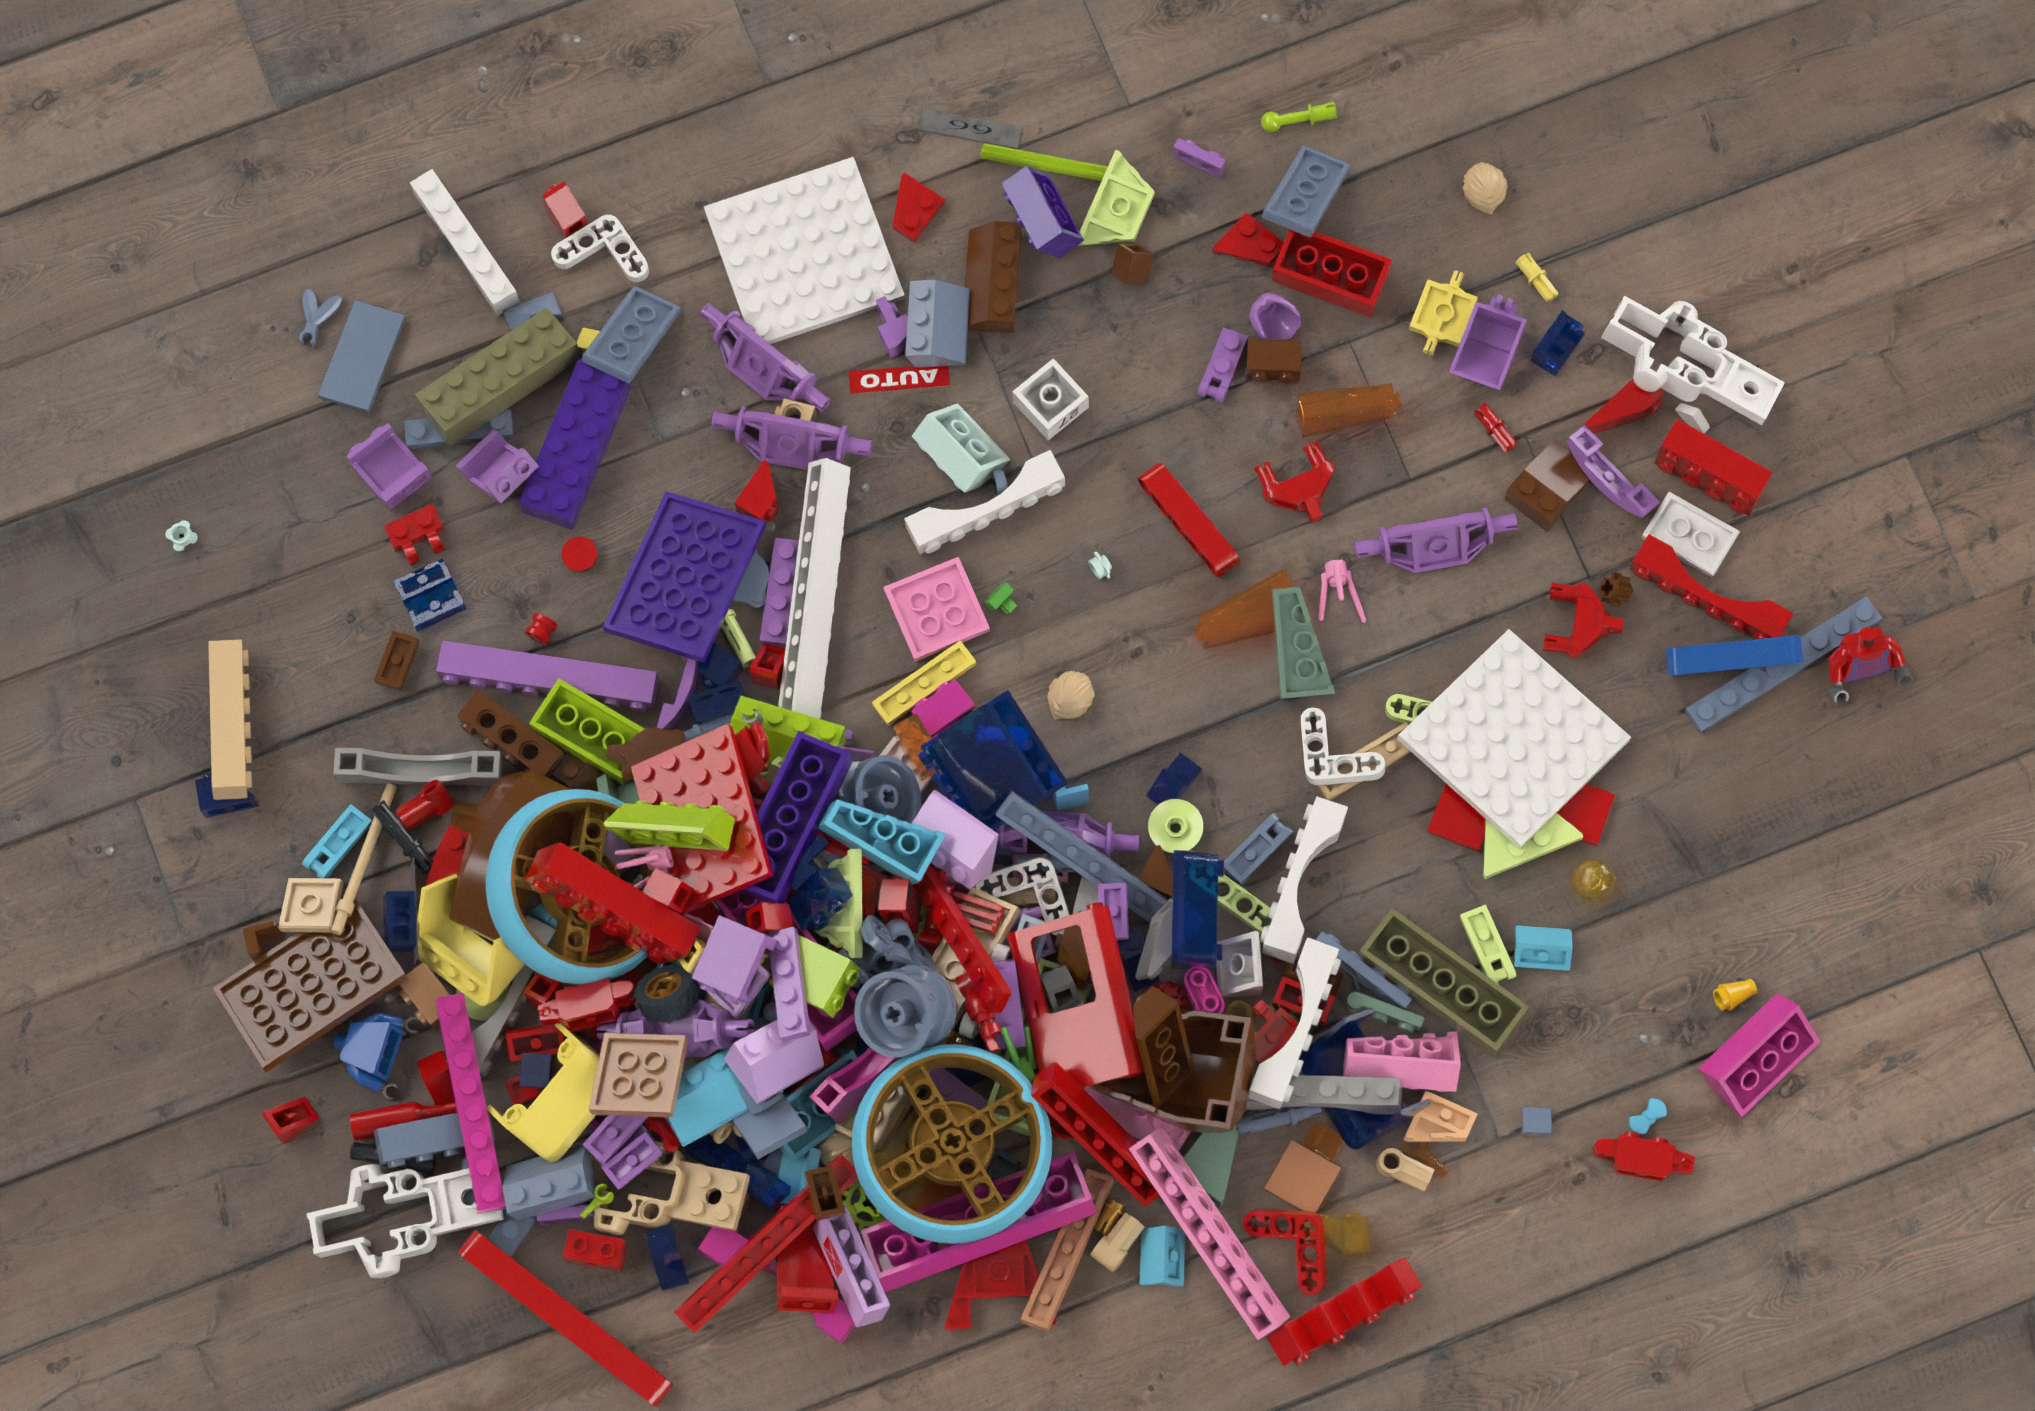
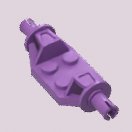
M711 303L703 307L699 316L716 329L713 334V341L719 343L726 368L764 399L783 401L785 398L796 402H801L804 399L812 406H815L820 413L829 406L831 399L814 387L817 375L809 373L797 361H790L755 333L756 328L740 319V314L737 311H733L725 316ZM731 333L736 338L734 347L728 337ZM789 381L797 384L794 391L784 388Z
M746 406L741 407L737 416L714 411L711 428L734 431L735 442L742 443L760 462L766 460L771 464L808 470L810 462L824 458L835 462H842L846 452L870 457L872 450V440L849 437L848 425H843L842 428L826 423L774 415L768 412L748 411ZM746 427L759 431V441L745 432ZM823 443L837 444L836 450L821 453Z
M1485 507L1481 508V512L1459 514V516L1410 525L1402 524L1389 529L1381 526L1378 529L1379 535L1377 538L1359 542L1355 541L1354 549L1357 559L1381 554L1385 564L1392 563L1413 573L1469 563L1486 545H1493L1494 533L1517 530V519L1515 513L1491 517ZM1483 528V534L1469 543V532ZM1404 545L1406 554L1392 552L1390 546Z
M1042 811L1086 843L1093 844L1090 846L1109 859L1110 853H1113V850L1138 853L1139 835L1114 834L1111 822H1108V827L1106 828L1086 813ZM1002 819L1001 824H998V826H988L999 834L997 841L999 854H1004V851L1027 853L1029 838ZM1023 838V841H1013Z
M699 1000L691 1011H688L686 1015L674 1021L653 1023L646 1020L640 1009H637L633 1012L624 1011L621 1013L617 1023L598 1025L597 1031L624 1034L685 1035L688 1039L685 1058L710 1057L721 1049H727L731 1046L734 1037H746L755 1032V1029H744L754 1027L755 1025L752 1019L734 1020L729 1014V1010L719 1008L710 1000ZM604 1033L597 1034L599 1040L603 1041Z

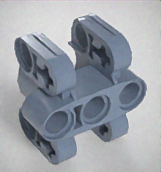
M868 915L860 928L865 943H869L863 951V958L849 957V952L843 947L838 952V954L851 959L860 968L858 979L852 986L858 992L873 976L898 969L902 963H905L907 966H927L937 971L930 952L923 945L914 941L908 923L900 918L893 919L884 925L876 917Z

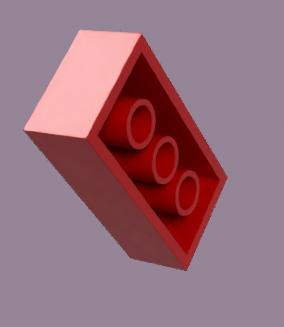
M1289 229L1273 268L1272 282L1372 317L1389 276L1392 259L1315 231L1310 238Z
M1679 419L1675 421L1661 444L1655 464L1664 473L1674 474L1682 478V481L1689 487H1698L1705 491L1709 498L1715 501L1721 500L1728 504L1734 512L1750 516L1764 493L1773 473Z

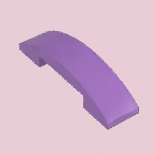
M1585 425L1567 439L1569 448L1583 472L1604 495L1618 506L1643 518L1660 503L1642 483L1635 488L1599 451L1603 443Z
M681 656L682 660L687 661L676 701L674 705L663 704L657 728L669 731L674 730L685 716L697 688L700 669L699 661Z

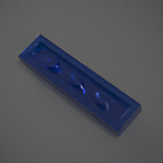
M706 1134L686 1145V1153L706 1166L748 1174L750 1180L747 1193L770 1209H774L791 1193L790 1185L726 1143L717 1144L713 1140L714 1137L710 1134Z

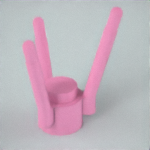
M1343 560L1327 562L1325 564V573L1321 574L1322 587L1318 620L1323 621L1328 583H1330L1331 587H1337L1338 598L1341 601L1344 599L1343 586L1347 583L1362 623H1366V617L1352 581L1351 571L1347 570L1346 562Z
M660 844L654 847L615 851L616 856L646 854L642 858L618 863L616 865L617 869L647 863L650 871L657 868L669 874L668 868L674 865L671 851L667 845L662 846ZM648 877L635 884L634 887L637 889L644 887Z

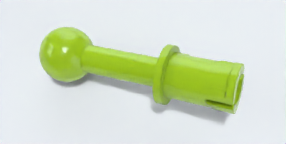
M1335 102L1317 106L1308 104V110L1284 115L1267 112L1261 118V126L1266 132L1273 133L1278 131L1282 125L1309 120L1311 125H1315L1314 122L1337 119Z

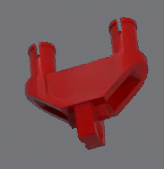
M1319 441L1312 442L1313 446L1309 443L1303 447L1313 467L1312 470L1293 478L1278 482L1268 461L1263 462V468L1261 464L1254 468L1264 488L1262 495L1265 501L1285 509L1299 510L1300 513L1306 512L1311 524L1322 520L1319 505L1323 503L1321 499L1335 471L1333 463L1327 461Z
M1551 582L1549 599L1573 602V605H1576L1572 635L1570 637H1563L1545 633L1543 651L1567 653V656L1577 659L1598 642L1600 637H1607L1608 633H1622L1624 619L1611 617L1610 612L1604 611V605L1588 584L1579 582L1576 583V586Z

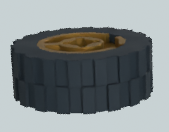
M677 964L665 965L652 970L649 974L647 973L634 989V998L643 1017L653 1023H667V1021H674L686 1015L688 1011H691L699 1001L698 997L700 996V989L695 979H692L693 974L685 971L682 965L679 966Z

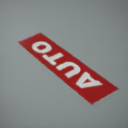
M907 366L848 371L850 394L950 386L948 366Z

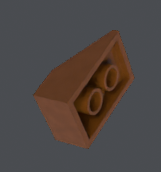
M1554 439L1510 485L1506 492L1505 501L1548 532L1591 480L1583 472L1572 452Z

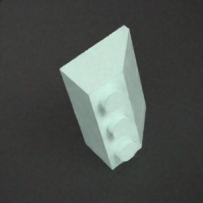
M958 403L927 414L912 435L919 447L930 455L936 462V465L964 493L981 487L991 478V472L1001 470L1011 460Z

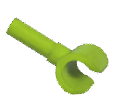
M599 1184L595 1188L594 1193L596 1197L580 1213L583 1219L601 1203L609 1204L613 1201L614 1195L612 1192H609L605 1197H601L602 1192L607 1189L606 1184Z

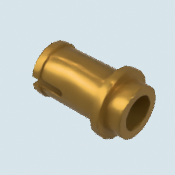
M1111 1198L1108 1203H1104L1106 1207L1094 1227L1099 1232L1106 1222L1101 1234L1106 1236L1112 1230L1119 1216L1124 1215L1122 1211L1125 1208Z

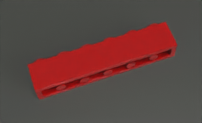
M1056 1061L1034 1076L1031 1096L1137 1200L1146 1207L1160 1197L1129 1150L1130 1147L1138 1142Z

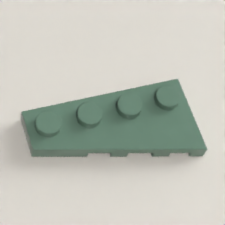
M1297 586L1271 589L1280 698L1335 694L1301 588Z

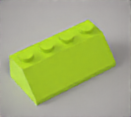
M559 678L529 723L531 729L585 764L588 762L597 771L606 774L621 785H625L628 782L623 780L621 776L620 764L606 756V749L612 744H625L631 741L636 734L644 730L643 727Z
M744 696L740 697L730 722L736 734L745 726L750 727L743 720L744 714L750 720H753L755 717L753 709L761 713L763 716L762 725L768 737L770 751L769 765L765 769L768 771L770 764L778 756L786 757L798 731L841 749L844 748L846 743L845 726Z
M637 800L635 804L624 803L605 820L604 827L629 844L650 846L662 844V846L667 845L668 847L728 851L735 818L729 815L725 808L716 805H710L709 809L694 804H685L684 807H677L668 802L652 805L649 802Z

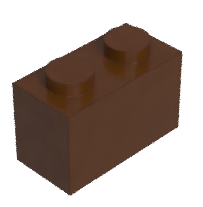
M1248 339L1246 379H1252L1255 382H1266L1268 379L1279 380L1282 383H1292L1295 380H1300L1302 341Z

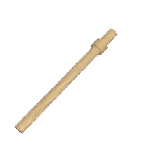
M387 783L380 802L385 800L386 804L390 807L397 787ZM374 816L343 899L339 900L335 909L337 915L330 930L333 934L341 935L347 917L352 915L355 907L353 903L383 826L376 816Z

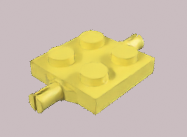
M1454 271L1449 284H1440L1427 280L1409 326V330L1428 338L1423 349L1425 354L1429 350V355H1434L1438 342H1445L1456 347L1460 345L1475 303L1478 300L1477 296L1465 293L1459 288L1464 277L1462 272L1458 276V271Z

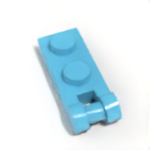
M350 804L305 857L302 865L308 870H314L318 878H329L338 864L370 828L372 820ZM323 854L329 858L325 864L319 861Z

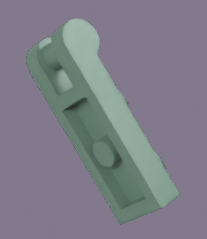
M1359 992L1349 994L1346 1002V1008L1350 1013L1356 1014L1360 1011L1368 1013L1374 1021L1386 1024L1387 1021L1398 1025L1397 1028L1410 1034H1413V1031L1420 1032L1425 1018Z

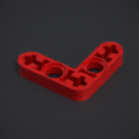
M1257 1208L1244 1216L1243 1228L1251 1236L1296 1239L1297 1280L1301 1292L1312 1296L1325 1288L1327 1282L1324 1221L1319 1214L1311 1211ZM1256 1217L1259 1222L1269 1220V1224H1263L1257 1228V1224L1252 1223V1219ZM1278 1217L1287 1219L1289 1222L1288 1231L1279 1229L1277 1225ZM1309 1221L1311 1225L1315 1226V1229L1310 1231V1228L1305 1226L1304 1223ZM1309 1246L1316 1250V1261H1311L1305 1256L1306 1247ZM1311 1275L1312 1279L1314 1281H1317V1285H1315L1314 1287H1312L1311 1282H1307V1279L1311 1277Z

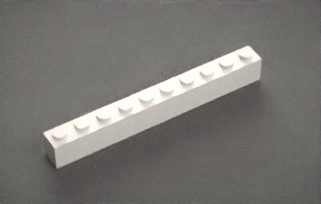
M828 458L810 462L808 465L778 707L818 719L821 718L822 714L821 706L825 689L824 682L828 664L827 657L829 641L831 639V624L834 613V600L851 467Z

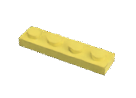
M958 641L871 702L872 706L886 725L890 726L914 709L913 706L917 701L924 697L928 699L934 695L936 688L946 681L952 682L975 666L976 660L963 643Z

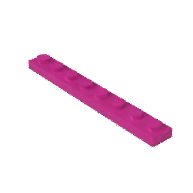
M464 993L437 997L435 1002L477 1214L504 1210L506 1205Z

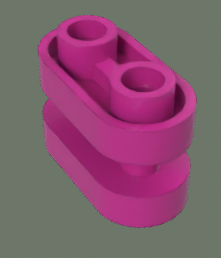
M1202 966L1190 968L1184 977V991L1187 993L1193 1010L1224 1014V999L1210 971Z

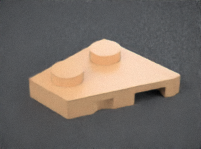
M1425 1091L1404 1141L1465 1142L1477 1117V1113Z

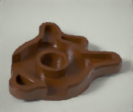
M648 728L636 734L631 741L625 744L609 745L606 749V756L620 764L623 780L630 781L634 779L631 766L685 743L686 737L678 729L669 731L661 728Z

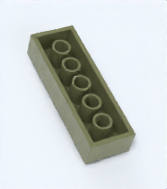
M546 307L414 394L419 410L450 447L577 363L578 359L581 360L578 344Z
M1391 908L1359 951V955L1363 958V963L1370 968L1375 967L1382 971L1387 981L1393 985L1398 984L1408 992L1410 998L1493 1058L1529 1009V1006L1393 908Z

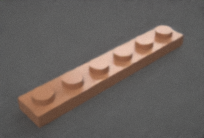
M1088 1168L1084 1174V1179L1097 1213L1060 1228L1021 1317L1023 1324L1045 1332L1050 1330L1114 1183L1113 1177Z

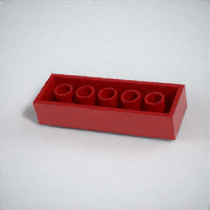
M561 842L538 850L524 878L525 881L532 884L531 888L541 894L547 893L555 898L554 901L564 908H572L578 912V916L581 919L597 923L602 926L603 932L622 938L628 947L634 950H642L649 955L648 958L658 964H665L687 957L701 929L700 926Z

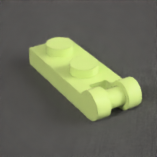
M1486 904L1460 914L1459 918L1484 974L1497 984L1502 979L1507 978L1510 980L1515 978V969ZM1500 960L1502 968L1494 971L1491 964Z

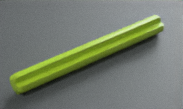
M986 143L981 148L982 159L1023 167L1029 166L1038 170L1102 181L1108 166Z

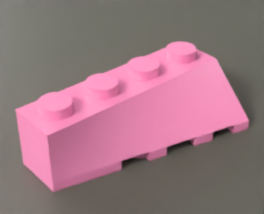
M1457 1031L1447 1032L1446 1037H1436L1435 1033H1425L1423 1038L1409 1039L1407 1035H1397L1396 1038L1385 1041L1382 1036L1347 1039L1343 1061V1076L1400 1078L1402 1088L1456 1092L1461 1066Z

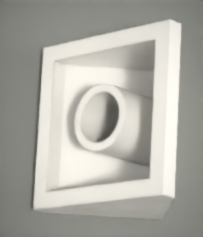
M1253 931L1215 942L1217 984L1222 997L1262 995L1263 980L1259 932Z

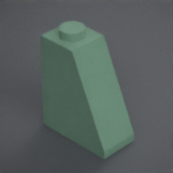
M1235 1125L1232 1131L1224 1133L1203 1132L1184 1157V1160L1211 1200L1219 1207L1224 1203L1239 1132L1236 1130L1237 1125Z

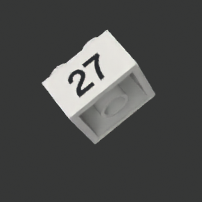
M1053 358L1013 391V403L1049 441L1089 408V396Z

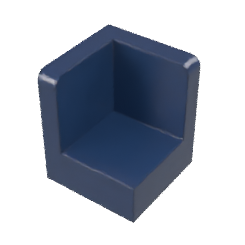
M522 1054L519 1087L545 1089L549 1081L551 1054Z
M996 1147L993 1158L985 1171L991 1181L1019 1172L1021 1162Z

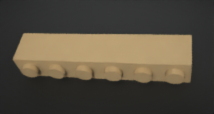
M242 640L209 641L211 770L214 800L247 798V788H252V771H247L246 763H252L251 747H246V739L251 738L250 722H245V714H250V698H245L244 690H250L249 674H244V666H249L248 650H243Z

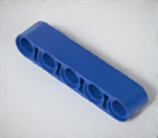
M1801 635L1665 648L1668 676L1803 663Z

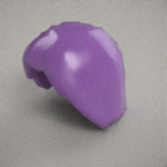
M1269 292L1264 293L1252 304L1249 317L1253 328L1261 339H1290L1295 335L1296 330L1301 327V314L1282 295Z

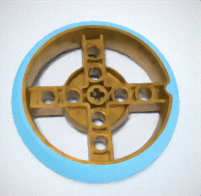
M582 789L561 790L540 796L526 804L509 819L500 831L491 850L486 872V896L495 928L504 943L518 959L531 969L550 979L571 984H587L606 978L613 980L635 968L648 956L642 950H634L626 945L619 953L598 962H585L591 927L598 924L587 922L580 917L576 919L572 908H564L558 905L552 896L547 893H540L544 907L557 920L553 950H551L541 942L528 926L516 896L515 886L535 891L531 888L532 884L524 880L526 867L530 868L534 858L518 854L524 838L539 821L560 812H575L570 846L568 847L581 855L584 854L587 859L620 878L613 861L603 853L607 828L604 827V822L624 804V802L612 796ZM586 827L591 830L592 838L587 835ZM626 842L630 849L651 847L650 845H636ZM638 854L634 856L636 859L645 857L646 854ZM647 863L639 865L642 879L652 875L654 870L650 871ZM569 935L574 939V947L569 944Z
M947 1044L920 1049L916 1053L906 1055L897 1060L871 1084L859 1105L854 1120L852 1156L859 1182L865 1194L877 1210L892 1224L913 1236L939 1243H966L992 1236L1004 1230L1019 1219L1033 1204L1045 1183L1052 1157L1051 1127L1046 1110L1031 1096L1033 1085L1016 1067L1005 1059L989 1051L967 1045ZM940 1068L972 1070L999 1083L1009 1094L980 1111L962 1102H945L927 1071ZM901 1085L919 1116L910 1133V1151L878 1168L874 1155L876 1122L889 1096ZM921 1088L927 1089L931 1097L925 1101L920 1100L916 1097L915 1092ZM998 1109H1003L1008 1113L1009 1119L999 1121L994 1117V1112ZM934 1113H940L945 1117V1122L941 1125H935L931 1122L930 1116ZM1026 1119L1030 1133L1028 1165L1020 1184L1004 1202L985 1171L994 1155V1136ZM979 1123L984 1127L985 1132L979 1136L974 1135L970 1132L969 1126ZM950 1137L952 1141L956 1139L959 1141L956 1149L953 1146H946L947 1138ZM929 1151L935 1156V1161L925 1164L920 1160V1154ZM962 1162H969L974 1166V1172L964 1174L960 1171L959 1165ZM901 1165L906 1166L911 1174L906 1178H900L895 1174V1168ZM924 1176L942 1185H960L978 1217L965 1220L932 1218L911 1209L901 1202L894 1193ZM983 1186L988 1190L989 1196L985 1199H979L974 1195L973 1190L976 1187Z

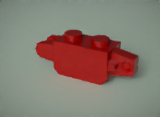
M610 978L579 986H567L564 990L555 992L556 999L538 1006L540 1021L543 1025L563 1023L572 1032L616 1021L621 1014L620 1008L636 1003L634 998L635 986L628 980L612 983Z
M1624 1132V1135L1619 1134L1616 1140L1610 1138L1597 1139L1594 1147H1592L1593 1155L1613 1161L1612 1168L1616 1174L1658 1182L1664 1181L1670 1174L1691 1175L1695 1162V1156L1675 1150L1676 1145L1669 1144L1667 1139L1653 1137L1652 1140L1641 1139L1640 1134L1633 1132Z

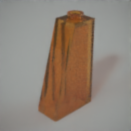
M1392 383L1298 394L1296 415L1303 438L1397 417L1398 408L1401 407V400L1398 391H1393Z
M1287 568L1274 573L1198 615V625H1194V631L1197 641H1202L1204 649L1275 633L1271 589L1292 587Z

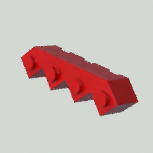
M1406 1257L1388 1264L1373 1276L1353 1284L1338 1296L1318 1304L1301 1317L1283 1324L1267 1335L1266 1338L1283 1366L1293 1362L1298 1366L1311 1358L1310 1353L1328 1343L1333 1346L1346 1338L1345 1333L1365 1323L1368 1326L1381 1318L1380 1313L1400 1303L1403 1306L1416 1298L1414 1293L1423 1286Z

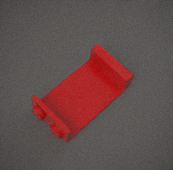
M817 1219L809 1224L776 1256L777 1310L833 1314L838 1302V1290L834 1289L833 1273L813 1230Z

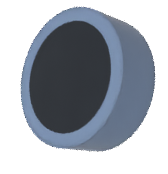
M1002 470L991 472L992 487L995 497H997L1008 488L1007 481Z

